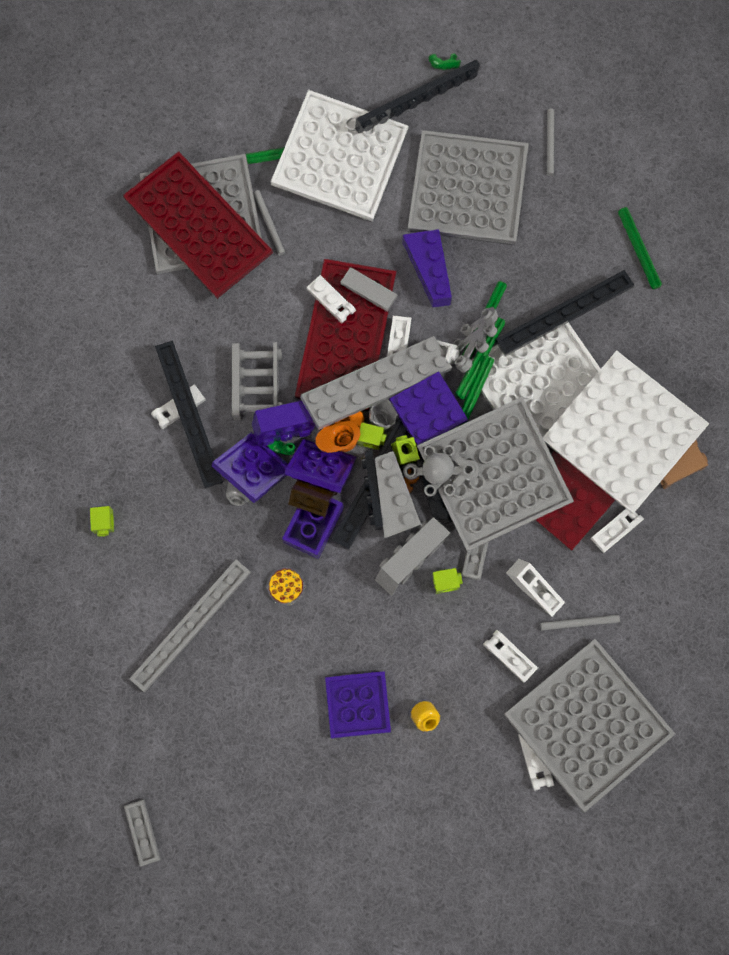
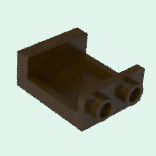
M297 479L292 487L288 505L325 517L332 498L338 492H333Z

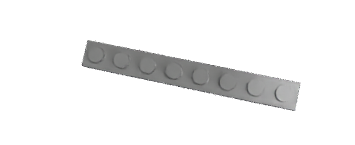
M235 560L130 677V680L143 692H146L246 580L251 572L238 560Z

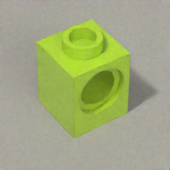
M361 423L360 437L357 445L379 450L380 446H384L387 435L384 434V428Z
M407 435L396 438V441L391 444L399 466L420 459L414 437L407 438ZM402 445L408 448V454H404L401 451Z
M110 506L90 508L91 531L99 537L109 536V533L114 532L113 509Z
M456 568L437 571L432 574L436 594L459 590L460 584H463L461 573H457Z

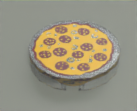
M282 567L270 575L267 582V590L274 602L279 605L289 606L296 604L302 599L306 591L304 576L293 567Z

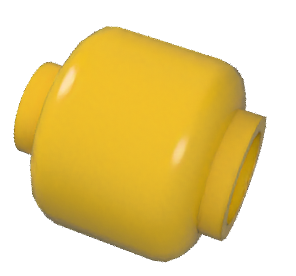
M422 701L412 708L411 718L419 730L427 732L437 727L440 722V714L432 703Z

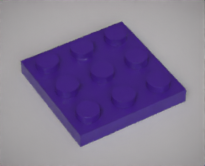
M439 371L389 399L411 437H414L416 446L468 421Z
M252 432L212 463V467L253 503L288 476L285 475L288 464L274 451L269 449L268 446L263 444L257 445L255 435Z
M303 439L286 467L285 475L340 493L357 457L340 451L333 453L323 452L317 447L316 443Z
M385 671L325 677L331 739L391 732Z

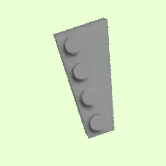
M394 452L376 457L375 463L384 538L421 525Z
M434 517L429 522L425 520L418 529L420 531L415 534L413 532L405 540L407 543L403 547L399 545L392 554L394 556L391 559L386 558L379 565L381 569L375 581L391 596L396 592L399 584H404L413 574V570H418L426 561L425 558H429L449 537L450 532Z

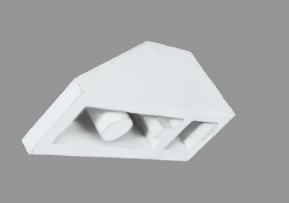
M518 559L506 572L515 584L550 616H553L565 603L529 562Z

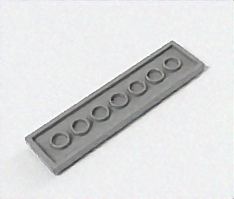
M433 336L303 393L300 398L317 429L320 430L391 398L438 371L442 375L450 371L452 366L446 362V356Z

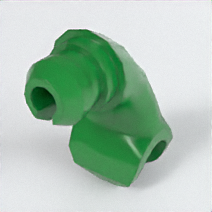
M455 53L451 54L448 60H442L436 54H431L428 59L431 62V67L441 70L456 69L461 64V60H456L457 55Z
M278 440L274 441L271 445H267L272 451L284 455H292L295 450V445L292 442L283 443Z

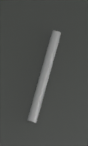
M548 109L547 176H553L554 109Z
M257 190L253 193L278 255H283L285 250L260 191Z
M618 614L540 623L541 631L618 623L620 622V616Z

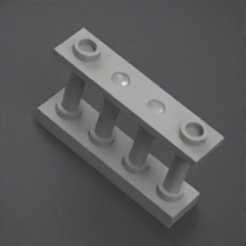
M273 342V351L241 350L240 343L232 344V417L234 420H241V415L246 412H255L282 405V402H279L278 361L282 360V349H278L277 342ZM273 358V368L244 369V367H241V361H245V359ZM252 376H273V386L245 387L241 385V379ZM247 394H273L274 404L245 405L241 403V397Z

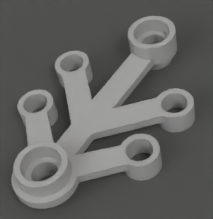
M493 307L484 309L481 317L473 324H464L460 331L467 337L462 341L457 339L453 342L454 345L459 346V352L468 345L464 354L458 356L455 360L456 368L461 372H466L471 368L472 360L469 357L475 346L480 353H484L488 349L489 345L486 343L485 334L493 337L497 333L494 323L498 318V314Z
M429 445L424 448V454L427 457L431 456L427 454L429 448L433 449V454L437 453L433 446ZM446 445L443 453L451 457L459 465L454 467L453 475H460L452 484H447L444 487V493L448 496H453L456 493V489L466 479L473 480L478 476L479 466L474 461H465L452 445ZM449 447L453 449L450 455L446 453V449ZM414 464L406 465L403 471L405 477L410 480L423 475L422 467ZM468 466H471L473 469L472 473L470 474L466 473V468ZM410 468L414 469L413 475L408 474ZM442 484L427 485L424 489L427 496H434ZM429 487L434 488V492L432 494H428L427 489ZM453 487V492L448 494L447 488Z

